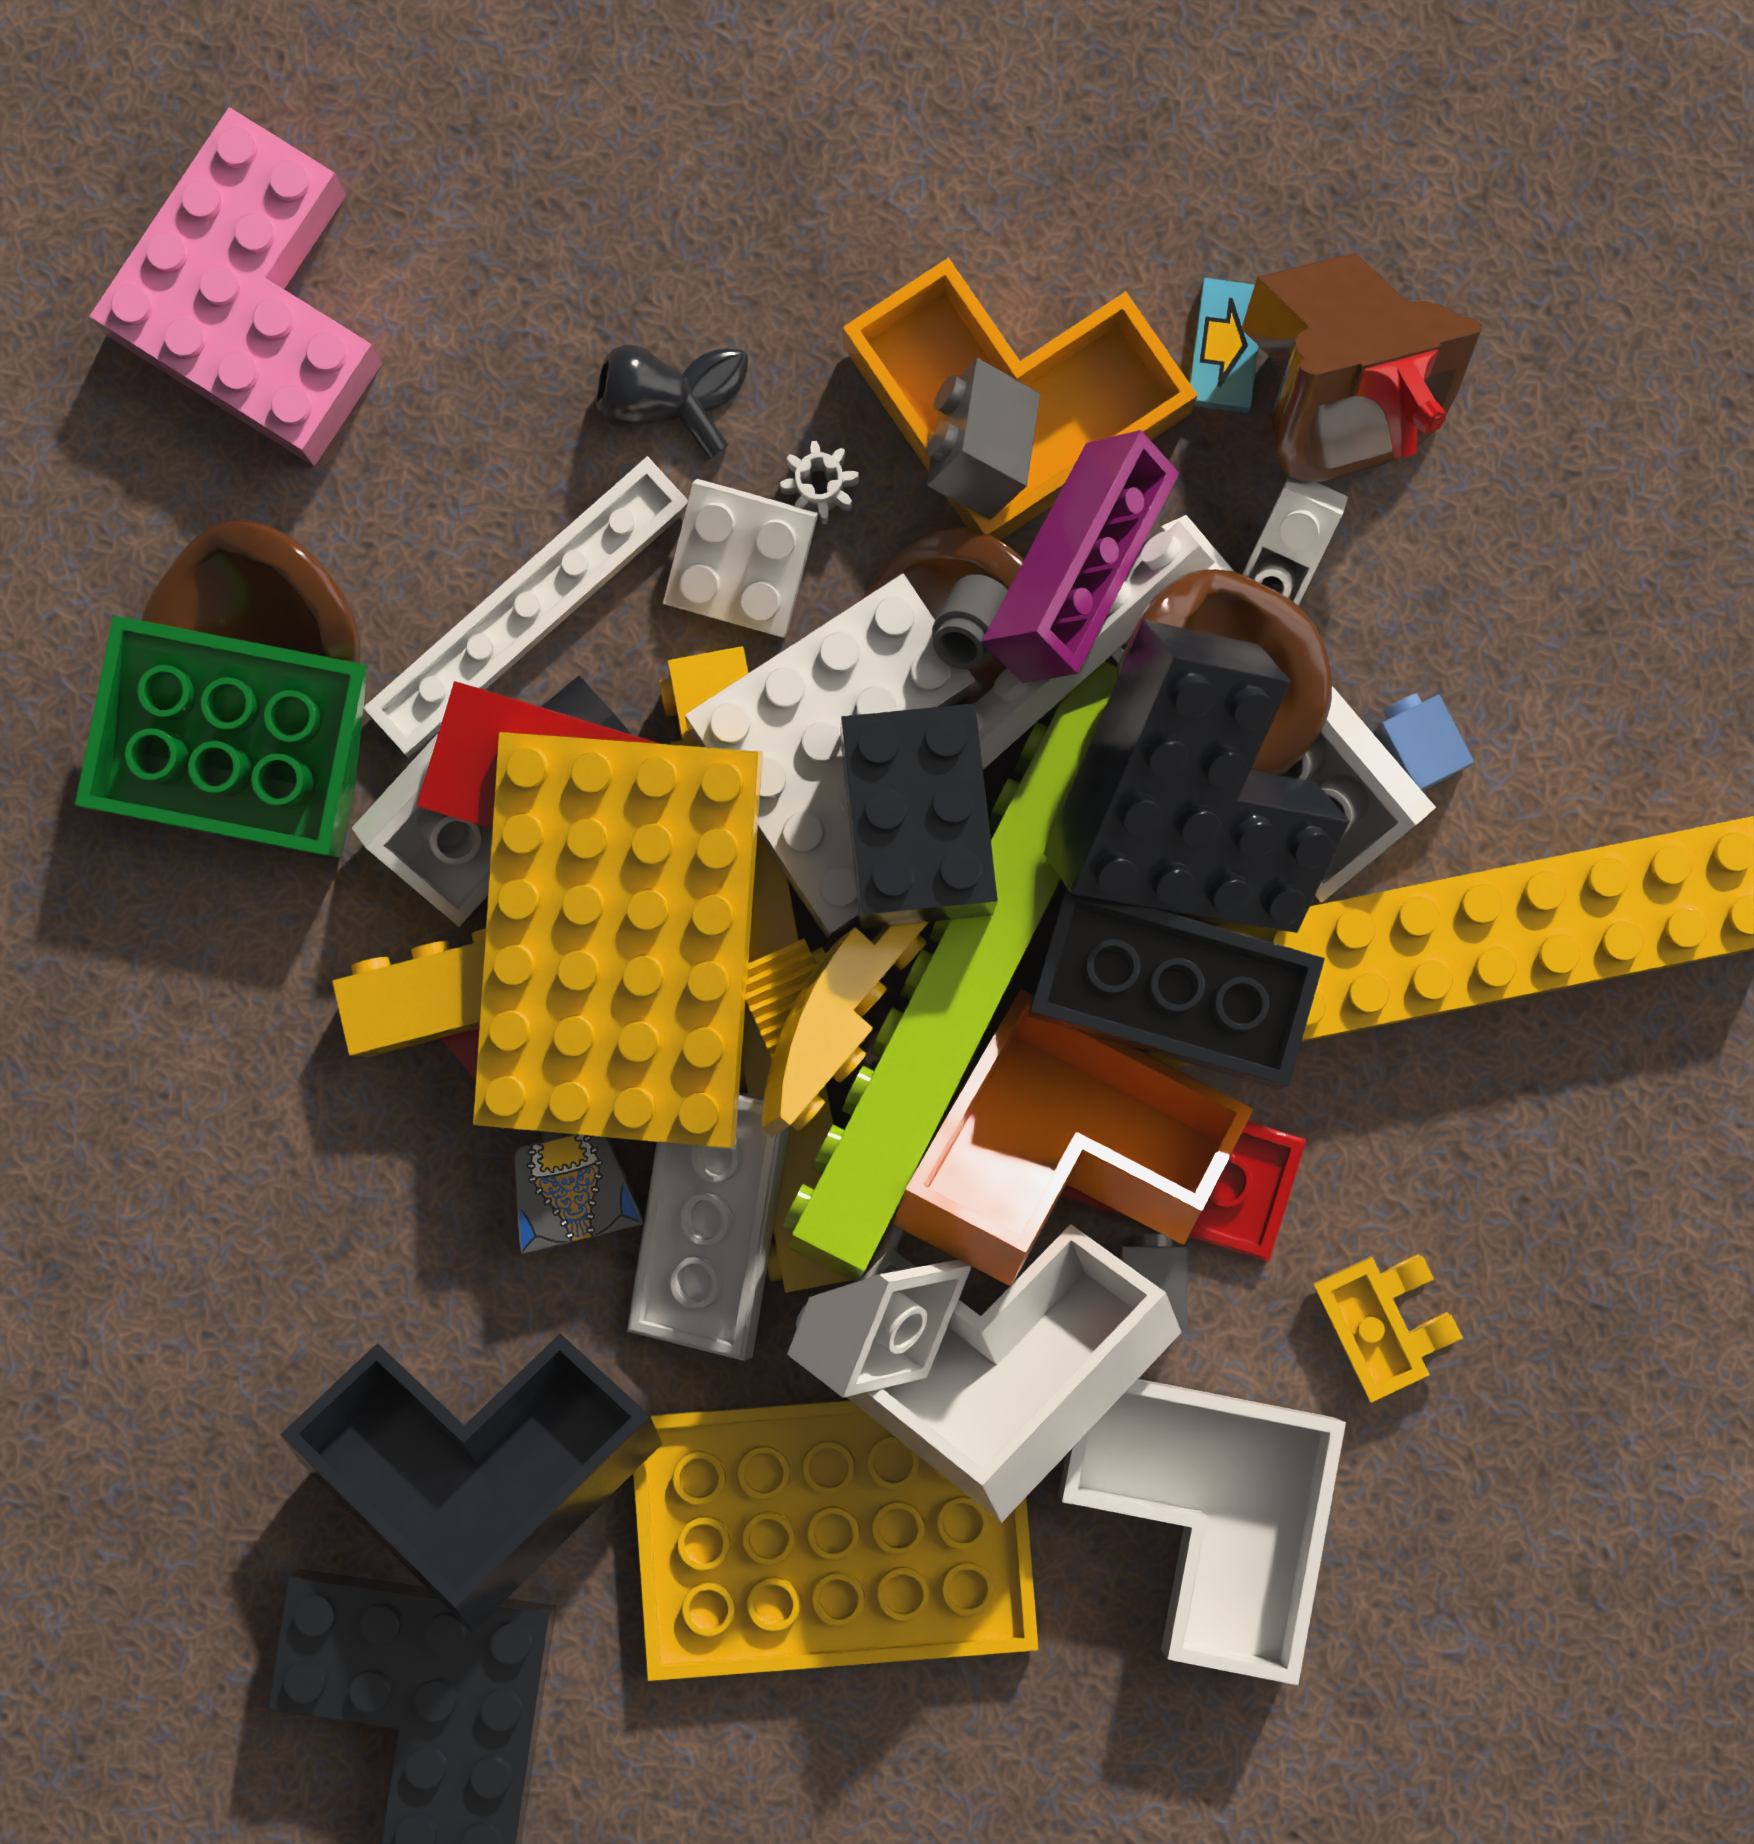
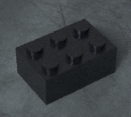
M975 703L841 716L840 742L860 929L993 916L998 898Z

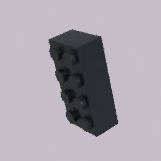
M1065 887L1027 1016L1280 1090L1289 1087L1325 958L1155 908L1071 894L1068 888Z

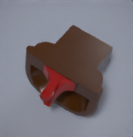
M1356 253L1258 276L1241 329L1285 371L1272 416L1273 433L1276 438L1275 454L1282 471L1302 483L1322 482L1381 466L1397 458L1415 455L1417 446L1432 433L1439 430L1446 421L1445 417L1460 390L1480 336L1482 325L1472 318H1461L1452 310L1439 304L1426 301L1409 302L1405 300Z

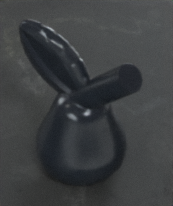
M624 345L614 348L605 357L601 368L596 396L597 408L602 418L609 424L618 427H635L650 422L672 420L679 417L708 459H711L729 444L706 411L720 407L722 404L724 405L737 394L746 378L748 356L746 352L738 349L713 350L698 357L681 374L642 347Z

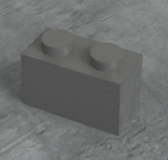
M976 358L958 377L955 375L949 376L939 389L934 403V407L939 413L936 430L929 440L926 451L927 456L931 457L927 486L989 520L994 518L1027 487L1040 393L979 358Z

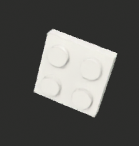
M696 479L692 483L663 604L784 638L792 618L818 512Z

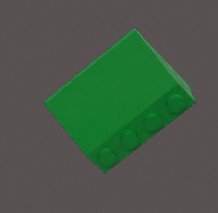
M113 615L75 805L342 858L355 793L368 666Z

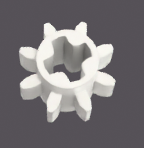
M812 441L810 447L811 454L805 456L802 460L797 456L788 455L787 464L791 471L795 473V478L785 479L780 482L781 493L786 495L797 494L799 499L795 502V506L819 512V519L822 524H827L829 519L828 511L836 505L847 511L852 509V500L843 492V487H852L858 484L859 476L856 471L842 472L841 466L845 460V450L842 447L831 456L820 452V446L817 441ZM824 471L826 480L830 481L827 485V493L815 494L813 485L809 484L812 481V472Z

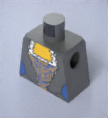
M539 1131L542 1142L514 1149L519 1244L522 1254L644 1225L645 1217L611 1137Z

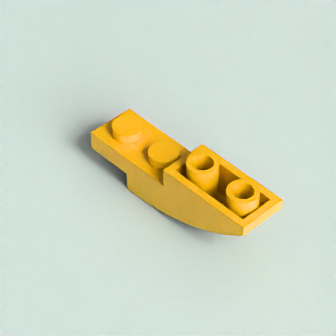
M929 922L884 926L871 941L854 927L833 944L813 970L788 1015L771 1061L764 1094L762 1129L770 1137L775 1136L790 1125L797 1131H800L824 1105L825 1101L818 1093L830 1078L833 1077L839 1083L842 1082L865 1057L866 1053L859 1047V1044L873 1028L861 1017L886 991L887 988L879 980L894 964L899 970H902L925 946L927 941L919 933Z

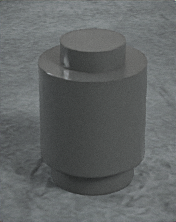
M968 575L956 582L932 627L933 647L938 657L944 663L957 669H971L991 657L993 653L985 646L982 639L1008 592L1001 583L983 575Z

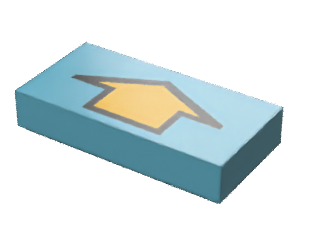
M1204 278L1189 380V383L1198 395L1194 406L1248 413L1251 408L1259 346L1241 328L1255 286L1254 284Z

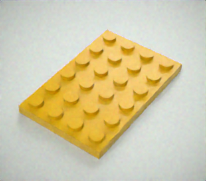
M499 732L473 1125L732 1148L735 1146L763 751Z
M851 1400L650 1415L662 1445L634 1472L648 1681L1039 1650L1026 1498L1001 1523Z

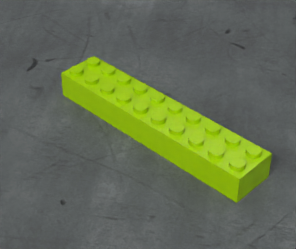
M1105 661L1042 717L1051 722L1049 727L1039 722L1035 724L1013 771L1023 776L1021 783L1008 778L994 805L989 818V828L995 832L991 845L998 898L993 916L935 922L929 940L939 945L934 954L923 949L920 951L900 996L910 1001L905 1012L903 1013L893 1007L889 1012L871 1051L872 1054L881 1058L875 1071L862 1066L847 1095L842 1111L852 1115L845 1130L832 1125L812 1167L823 1173L815 1190L802 1184L785 1218L783 1227L793 1232L788 1248L855 1282H858L865 1272L1061 879L1044 855V851L1117 681V667Z

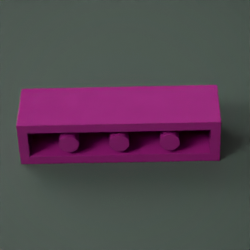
M1141 430L1085 444L982 639L985 646L1022 683L1078 674L1179 475L1175 467Z

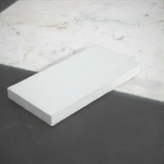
M739 1092L736 1143L732 1148L657 1142L627 1332L743 1361L753 1357L790 1129L789 1126L773 1137H770L762 1129L764 1097Z

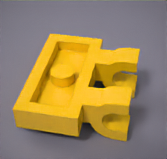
M1417 1254L1382 1273H1380L1373 1257L1370 1256L1313 1283L1371 1403L1429 1376V1372L1421 1357L1463 1339L1452 1315L1448 1314V1312L1408 1331L1393 1298L1434 1280L1422 1255Z

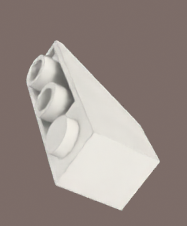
M1288 476L1242 574L1281 593L1296 605H1299L1343 515L1348 496L1317 482L1302 483Z

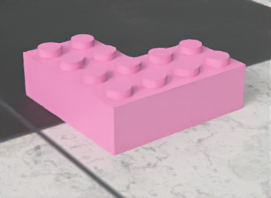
M229 107L89 317L107 337L314 467L383 364L371 343L284 290L347 196L336 174Z

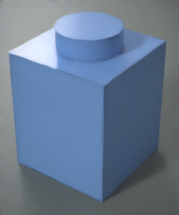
M1415 693L1392 704L1383 710L1387 720L1382 722L1373 731L1380 743L1421 791L1466 770L1475 763L1440 694L1422 702L1418 694Z

